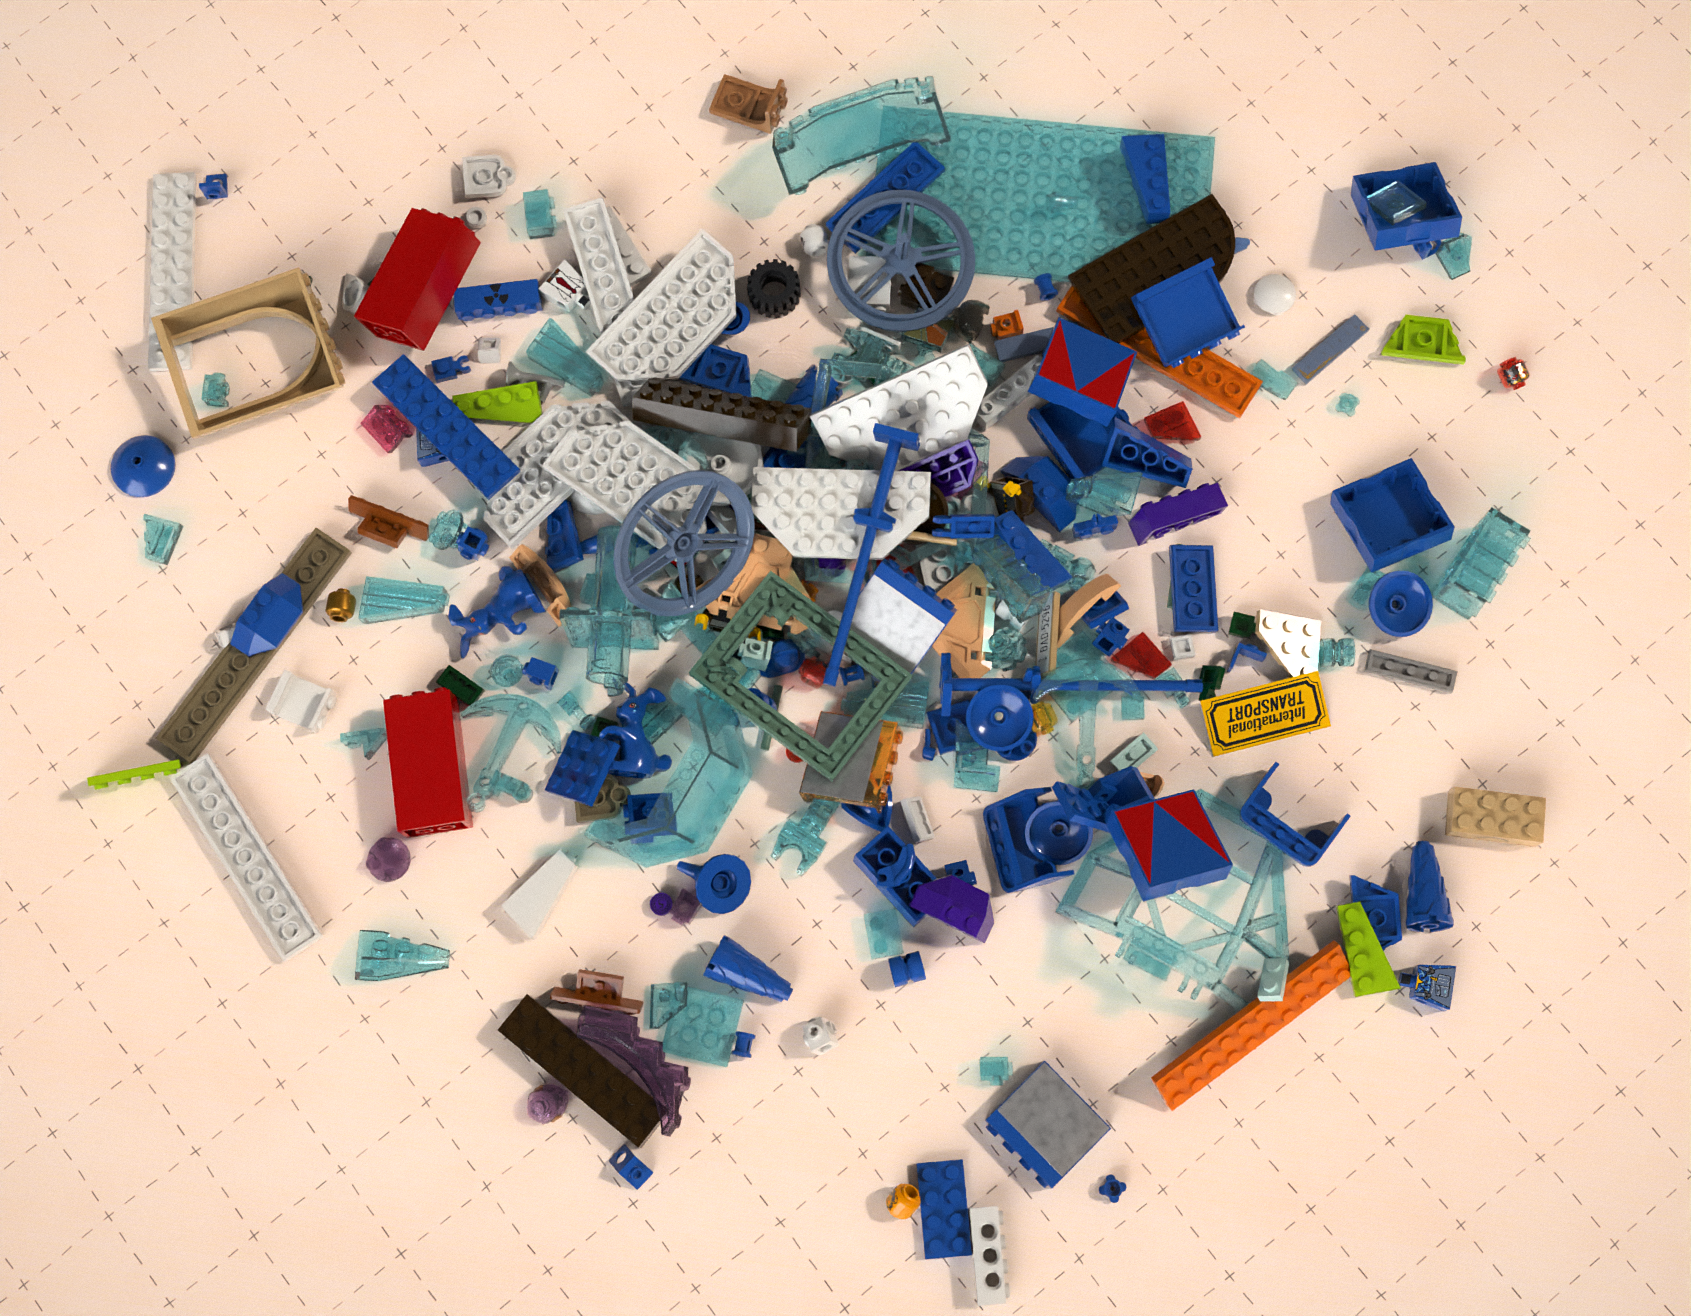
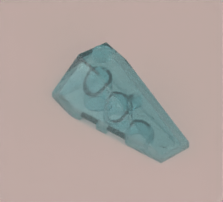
M360 930L355 980L382 981L448 969L450 950L427 943L421 945L410 943V939L402 937L401 940L390 937V933L384 931Z

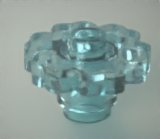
M1009 627L998 629L989 638L988 643L992 653H987L985 660L990 661L991 667L994 669L1000 668L1003 672L1014 670L1017 663L1023 662L1028 653V649L1025 647L1027 639L1017 629L1013 631Z

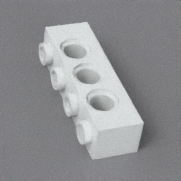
M1038 355L982 399L975 421L984 431H987L1032 394L1028 392V389L1042 360Z
M998 1206L969 1208L977 1305L1007 1304L1006 1298H1010L1009 1283H1005L1004 1274L1008 1273L1007 1259L1002 1258V1249H1006L1005 1235H1000V1225H1004L1003 1211H998ZM985 1224H991L994 1227V1234L990 1238H985L981 1234V1228ZM988 1248L996 1251L997 1256L993 1262H987L983 1258V1253ZM989 1273H996L998 1275L999 1281L997 1285L988 1286L985 1279Z

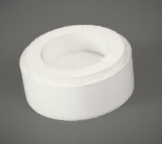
M480 207L470 208L465 216L468 225L473 229L483 228L488 220L485 211Z

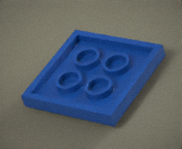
M572 730L548 780L545 791L592 807L620 745L610 740Z

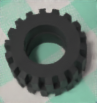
M773 259V262L764 260L763 265L758 263L756 265L757 269H752L750 271L751 276H748L747 279L749 301L752 303L754 310L757 309L760 315L765 313L768 318H771V315H775V318H780V314L786 316L788 315V310L793 312L795 305H798L800 302L799 297H801L800 279L797 271H794V267L791 264L787 266L786 261L783 260L781 263L778 262V259ZM770 282H780L786 286V289L781 294L775 296L767 295L762 291L764 286Z

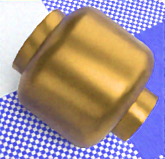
M339 588L337 591L329 593L325 612L335 622H346L354 615L356 598L350 594L349 590Z

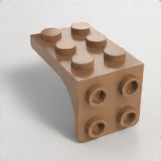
M724 74L709 108V113L771 134L774 127H778L780 122L779 114L781 109L784 110L788 102L786 97L787 88L785 87L784 80L779 79L776 88L769 89Z

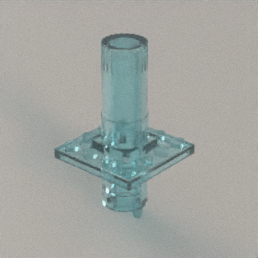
M610 525L598 530L591 608L580 610L576 607H568L566 610L560 609L559 616L571 647L588 648L585 678L592 683L604 685V688H608V697L622 695L625 690L626 684L624 683L628 682L630 649L659 650L660 643L651 612H647L645 609H635L633 611L634 604L624 595L617 582L614 571V549L621 528L618 525ZM634 532L628 549L630 570L635 567L637 534Z

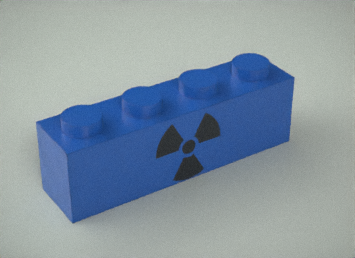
M538 279L457 288L454 293L455 313L459 320L472 321L474 318L492 319L499 315L510 317L517 313L534 314L537 311H543L542 297L538 289L540 284Z

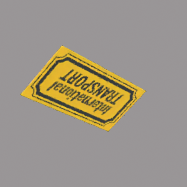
M1318 671L1200 701L1213 757L1331 726Z

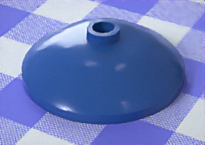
M149 435L136 436L125 441L115 451L111 461V476L117 487L124 493L134 497H149L162 491L172 480L176 466L175 457L170 447L161 439ZM137 459H141L139 464H135Z
M1400 570L1389 572L1377 580L1370 592L1369 611L1372 620L1380 630L1388 635L1395 637L1414 635L1425 627L1432 614L1433 599L1431 591L1425 581L1412 572ZM1393 601L1396 602V607H1395V608H1393V606H1392V602H1393Z
M994 684L981 689L973 696L967 707L966 723L970 735L979 745L992 751H1007L1019 746L1028 737L1033 726V710L1029 700L1020 690L1006 684ZM1001 712L1003 718L997 720L995 719V714Z
M1053 800L1041 804L1030 814L1025 826V839L1029 849L1038 859L1051 861L1054 865H1066L1079 860L1089 850L1093 840V828L1069 821L1059 800ZM1060 824L1063 828L1058 830L1055 826Z

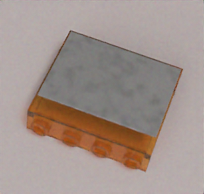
M821 711L814 739L828 749L853 716ZM880 720L833 782L807 764L799 791L803 801L813 802V798L873 807L876 808L877 813L881 814L883 806H886L888 801V793H886L888 785L890 786L893 781V772L891 771L893 765L897 764V747L903 740V731H901L898 722Z

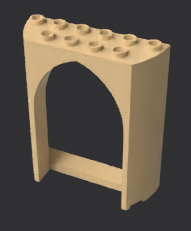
M299 267L151 318L193 439L338 390L346 384L344 376L340 371L343 369L341 360L333 351L336 349L333 338L327 332V330H330L326 318H323L320 312L323 310L320 300L312 292L308 274H303ZM263 317L291 319L305 325L316 334L313 357L306 370L291 385L266 397L202 419L198 418L174 348L175 346Z

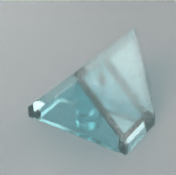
M1460 233L1459 237L1448 238L1442 241L1435 253L1451 280L1471 272L1469 262L1472 236Z
M956 720L953 750L954 772L961 773L987 765L989 749L979 745L970 735L968 728Z

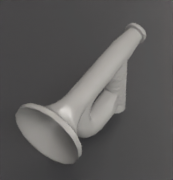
M509 361L505 385L510 386V384L519 381L518 384L534 381L544 384L541 391H539L540 401L545 403L552 386L565 387L566 379L522 372Z

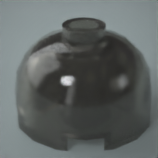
M967 300L959 307L955 306L950 318L953 319L952 328L956 336L970 344L972 341H975L984 326L982 324L983 315H988L989 305L979 300Z

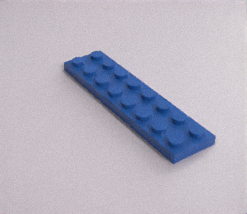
M404 354L372 381V384L488 500L521 472L520 468Z

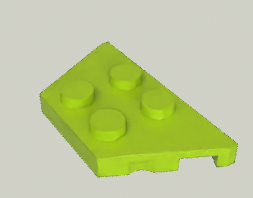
M1405 315L1381 351L1383 356L1462 365L1466 362L1465 355L1462 356L1458 347V339L1452 332L1453 328L1449 319Z

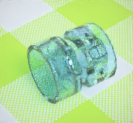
M1321 638L1319 642L1320 666L1334 667L1338 663L1342 667H1353L1355 663L1354 639L1342 638L1336 642L1334 638Z

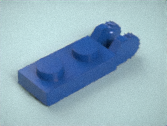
M994 514L933 516L934 523H950L949 529H933L932 535L935 537L994 538Z

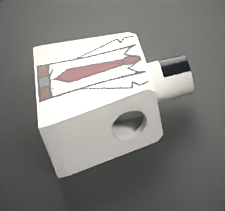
M565 259L538 288L543 299L568 312H571L577 305L583 310H587L591 306L590 298L586 296L588 292L584 279Z

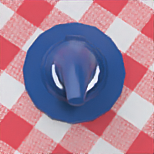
M720 854L713 856L701 866L679 861L677 864V870L696 881V897L702 907L712 913L725 914L734 911L743 904L749 894L751 886L750 870L745 862L735 855Z

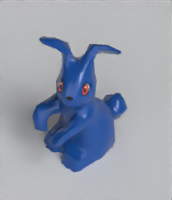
M504 566L500 569L499 579L501 582L498 584L496 593L484 608L473 610L464 617L456 605L451 604L449 606L448 617L452 626L464 627L466 630L460 642V656L462 659L467 656L471 639L477 635L488 634L497 623L504 624L513 635H521L526 631L527 625L525 622L515 625V622L512 620L516 612L532 608L535 613L546 612L535 589L522 569L515 571L510 566Z
M618 679L619 684L629 693V697L618 705L616 710V716L620 720L622 727L608 726L599 733L600 738L620 741V761L613 760L608 769V774L628 778H651L655 772H665L670 769L672 759L666 754L661 756L656 754L654 746L645 737L641 722L646 713L647 704L665 702L666 697L659 690L651 687L637 696L636 690L629 683Z

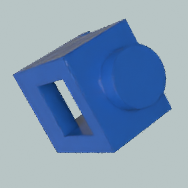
M531 657L530 662L525 663L522 674L530 678L529 681L539 686L544 683L548 690H552L559 669L556 665Z

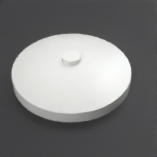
M696 432L684 442L678 453L680 457L698 470L712 471L728 477L743 490L746 496L752 492L753 467H764L763 454L758 444ZM718 490L711 506H723L731 503Z

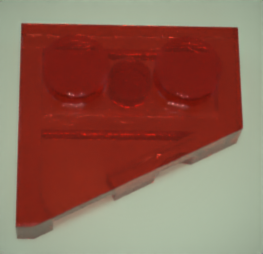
M1184 401L1144 417V422L1154 439L1189 441L1201 439V435Z
M1144 632L1140 633L1110 659L1112 663L1126 666L1129 670L1136 673L1140 672L1153 680L1157 679L1172 666V663Z

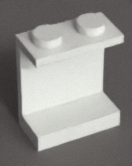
M284 669L265 710L289 722L319 733L320 729H323L326 725V716L329 710L333 709L336 704L337 693L330 688L326 689L299 678L292 672Z

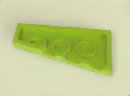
M180 759L87 777L88 786L94 785L96 790L109 787L108 782L117 781L118 785L131 783V778L140 776L141 780L155 778L154 773L163 772L164 776L176 774L177 769L181 768Z
M1361 902L1336 905L1346 959L1349 964L1353 995L1358 997L1401 989Z

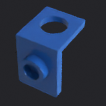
M227 174L206 175V183H199V188L207 200L228 198ZM214 180H221V181H222V184H221L219 181H218V182H213V181H214Z
M1441 240L1435 241V249H1432L1430 242L1413 244L1415 251L1422 260L1445 248Z
M1238 643L1227 672H1231L1238 653L1259 662L1265 660L1267 653L1260 651L1255 645Z
M625 1144L609 1159L610 1164L637 1190L653 1174V1171L639 1160ZM626 1153L624 1160L617 1163L618 1158Z

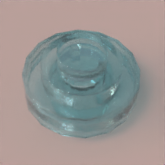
M513 655L499 656L491 664V677L501 687L514 686L523 676V665Z

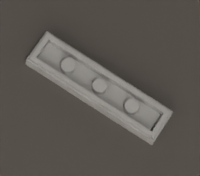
M1372 649L1368 651L1364 672L1450 694L1453 693L1457 671Z

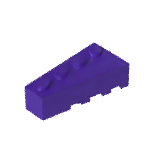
M1205 483L1197 487L1196 490L1186 489L1177 496L1167 495L1161 498L1159 502L1153 503L1148 501L1140 506L1141 509L1129 521L1128 525L1137 545L1141 546L1146 544V540L1149 537L1154 536L1156 540L1164 537V534L1170 532L1172 528L1175 531H1179L1189 526L1191 521L1197 524L1217 516L1228 507V504L1218 483L1212 485Z

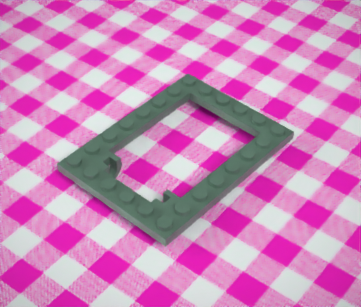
M770 571L688 673L689 676L833 782L911 681L913 675L850 629L843 654L881 682L827 749L739 683V680L747 672V668L742 662L732 656L765 615L770 619L774 616L781 627L792 615L832 646H834L839 629V620Z

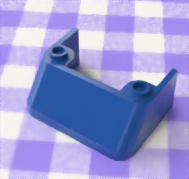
M1275 762L1240 809V819L1244 824L1300 865L1311 867L1320 860L1351 815L1348 813L1344 815L1329 835L1321 830L1314 829L1303 837L1268 811L1272 803V797L1262 787L1279 766V763Z
M1051 787L1025 789L990 804L984 809L983 819L1000 884L1007 893L1050 884L1075 874L1074 870L1057 872L1055 865L1051 861L1041 862L1031 852L1026 843L1025 826L1030 814L1039 806L1037 797L1051 792Z

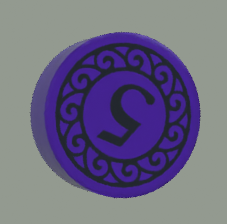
M657 893L650 900V908L656 915L665 916L671 912L673 901L666 893Z

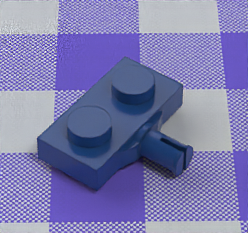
M1097 513V515H1093L1091 520L1075 523L1072 528L1073 537L1087 539L1096 533H1101L1102 535L1113 533L1118 525L1117 516L1102 517Z

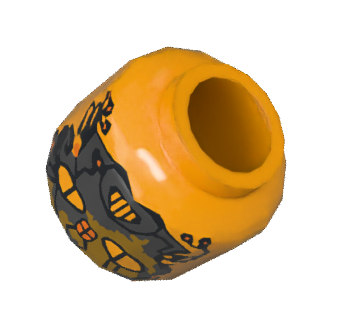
M910 1184L897 1185L886 1199V1206L890 1214L899 1219L910 1218L921 1203L918 1190Z

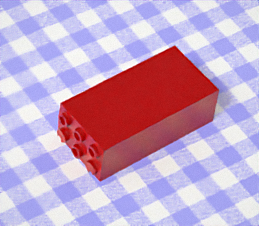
M411 208L354 317L378 338L424 351L481 244L476 238L475 232L468 229L464 225L465 222L459 217L454 216L450 218L440 212L435 214L424 208H421V210Z
M445 687L436 688L433 690L434 692L429 693L415 691L410 696L404 697L401 694L391 695L389 699L383 700L397 831L406 838L473 828L459 702L450 689L447 690Z

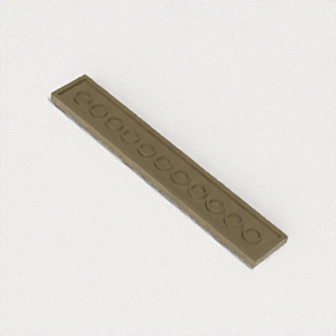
M315 528L282 571L283 574L301 585L303 613L278 648L249 657L229 643L155 739L188 762L193 763L196 761L352 552L318 528Z

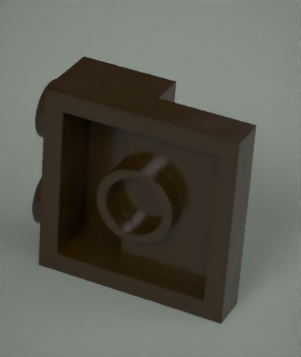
M924 263L915 265L933 301L937 304L950 292L955 277L937 272L935 267ZM915 276L910 277L927 307L931 308ZM907 282L906 285L901 284L898 292L900 304L915 310L918 308L923 309Z

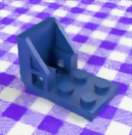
M1133 766L1099 778L1088 790L1059 781L1052 786L1069 821L1108 833L1110 832L1106 824L1112 810L1155 799L1139 770Z

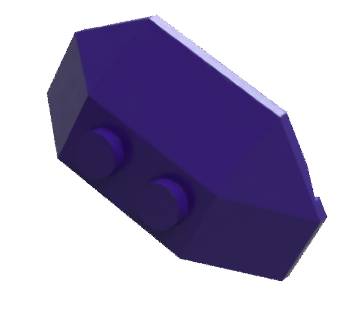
M967 439L911 463L898 471L931 472V483L935 484L943 492L944 496L947 497L972 486L979 459L970 440Z
M953 875L918 885L909 904L910 907L984 944L994 925L990 895Z

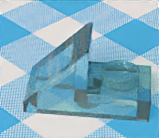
M385 728L340 733V742L350 749L360 748L361 744H363L364 757L368 760L375 755L387 740Z

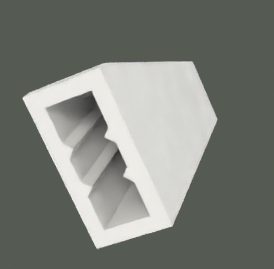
M559 849L501 905L503 910L534 941L540 935L578 870V867L574 864L577 860L569 851L564 853Z

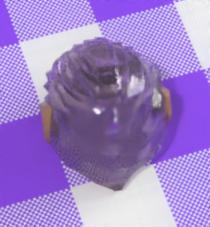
M554 1084L536 1087L528 1096L527 1114L529 1118L541 1124H548L563 1117L562 1115L568 1105V1090Z

